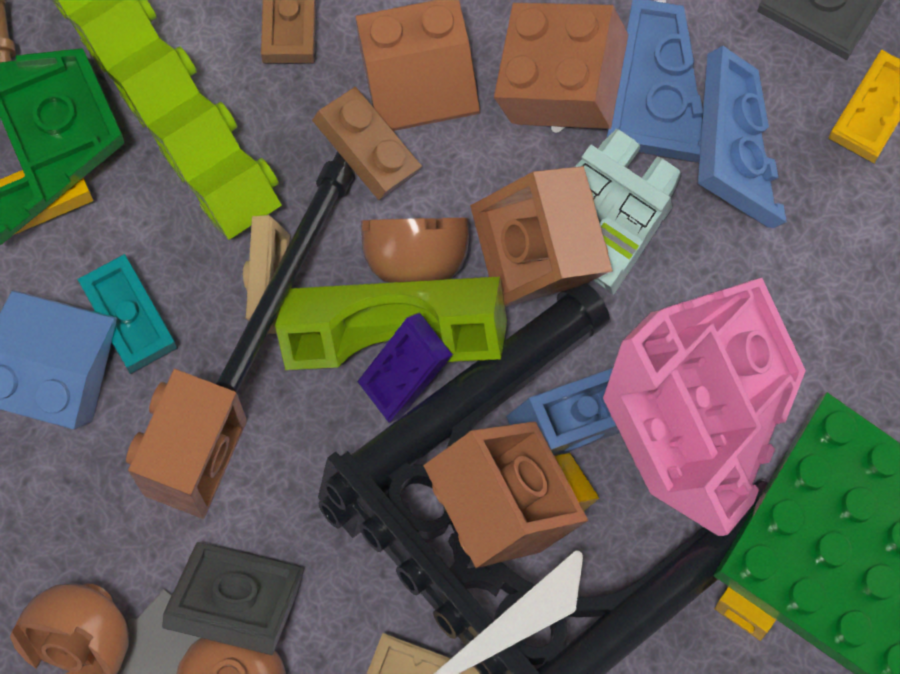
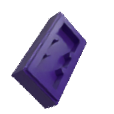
M417 313L405 319L357 382L388 423H391L406 413L453 354L424 317Z

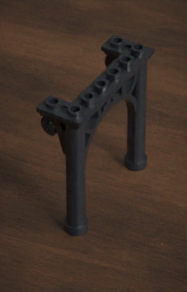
M587 283L561 291L557 295L556 303L507 338L503 343L501 359L476 361L354 453L350 454L347 451L340 456L337 452H334L327 457L318 495L320 500L318 503L324 517L335 528L343 527L352 538L362 533L367 543L377 552L384 550L398 566L396 572L403 585L414 595L421 593L435 609L433 616L443 632L452 639L459 637L465 646L531 590L535 584L525 580L502 562L478 568H468L471 558L462 549L458 538L459 534L444 505V513L440 518L434 521H423L412 515L410 509L403 504L400 492L410 484H422L432 488V482L424 466H412L414 463L447 438L450 439L447 445L448 448L465 436L486 415L609 323V312L604 301ZM759 480L753 484L759 489L755 502L728 535L718 536L703 527L631 586L608 595L577 597L576 610L568 615V617H602L568 645L564 643L567 627L566 620L563 618L550 625L552 637L549 644L543 647H532L520 641L474 666L479 674H606L718 580L713 576L768 482ZM451 524L454 533L450 535L448 543L453 550L454 562L448 568L424 539H434L444 534ZM480 588L489 591L495 597L502 589L509 595L500 603L493 620L467 589ZM537 664H542V666L537 670L533 666Z

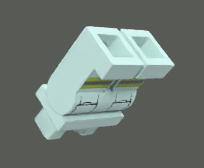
M616 129L609 135L598 149L590 145L583 154L582 160L575 166H584L613 270L592 281L613 295L644 251L662 220L671 211V196L681 177L679 169L658 156L642 178L627 169L640 150V144L619 129Z

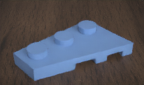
M632 0L627 27L629 34L612 127L608 129L607 137L616 129H619L640 144V150L638 151L640 153L699 163L703 109L696 86L693 69L694 59L684 6L651 0Z
M721 46L707 54L698 184L766 227L775 228L787 221L784 205L774 203L771 181L778 178L775 159L766 156L762 132L769 128L759 70L726 47Z

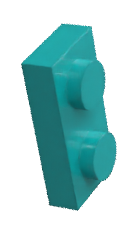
M125 254L77 279L95 312L117 318L112 343L129 374L177 349L172 336Z

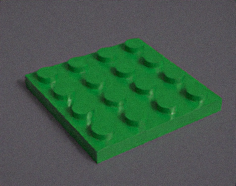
M827 392L818 398L713 576L853 674H900V443Z

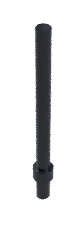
M338 151L333 161L326 162L316 180L318 189L216 385L237 393L336 199L345 195L353 179V173L351 171L352 168Z

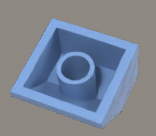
M16 290L11 291L0 312V409L70 429H77L91 423L95 414L117 318Z

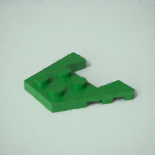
M83 48L16 55V61L0 62V118L25 174L24 178L0 187V245L125 144L121 131Z

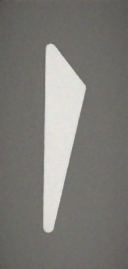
M574 551L434 674H460L574 613L577 604L583 554L580 551Z

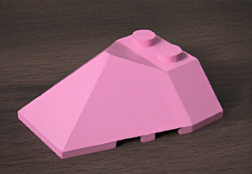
M758 278L651 312L622 341L603 400L650 494L714 534L724 536L731 532L755 502L759 489L756 485H753L760 465L770 463L775 451L772 444H769L776 424L786 423L806 370L763 278Z

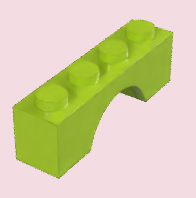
M500 276L290 288L280 308L275 324L285 370L338 368L355 352L376 343L389 341L405 319L417 313L424 317L453 354L447 362L501 359L507 317Z

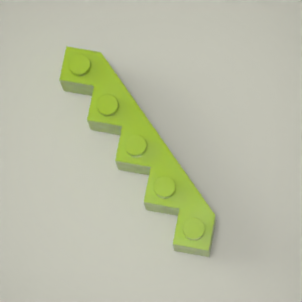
M52 0L65 19L68 18L81 38V42L103 73L107 72L120 92L121 98L142 127L146 126L159 146L160 152L183 183L186 182L201 203L199 205L208 219L228 240L252 225V216L268 215L282 206L273 190L274 187L279 185L274 172L263 158L255 161L240 149L231 133L238 128L234 118L221 101L214 105L198 91L191 79V76L197 73L184 49L181 46L174 49L159 38L151 24V21L155 20L157 16L148 0Z

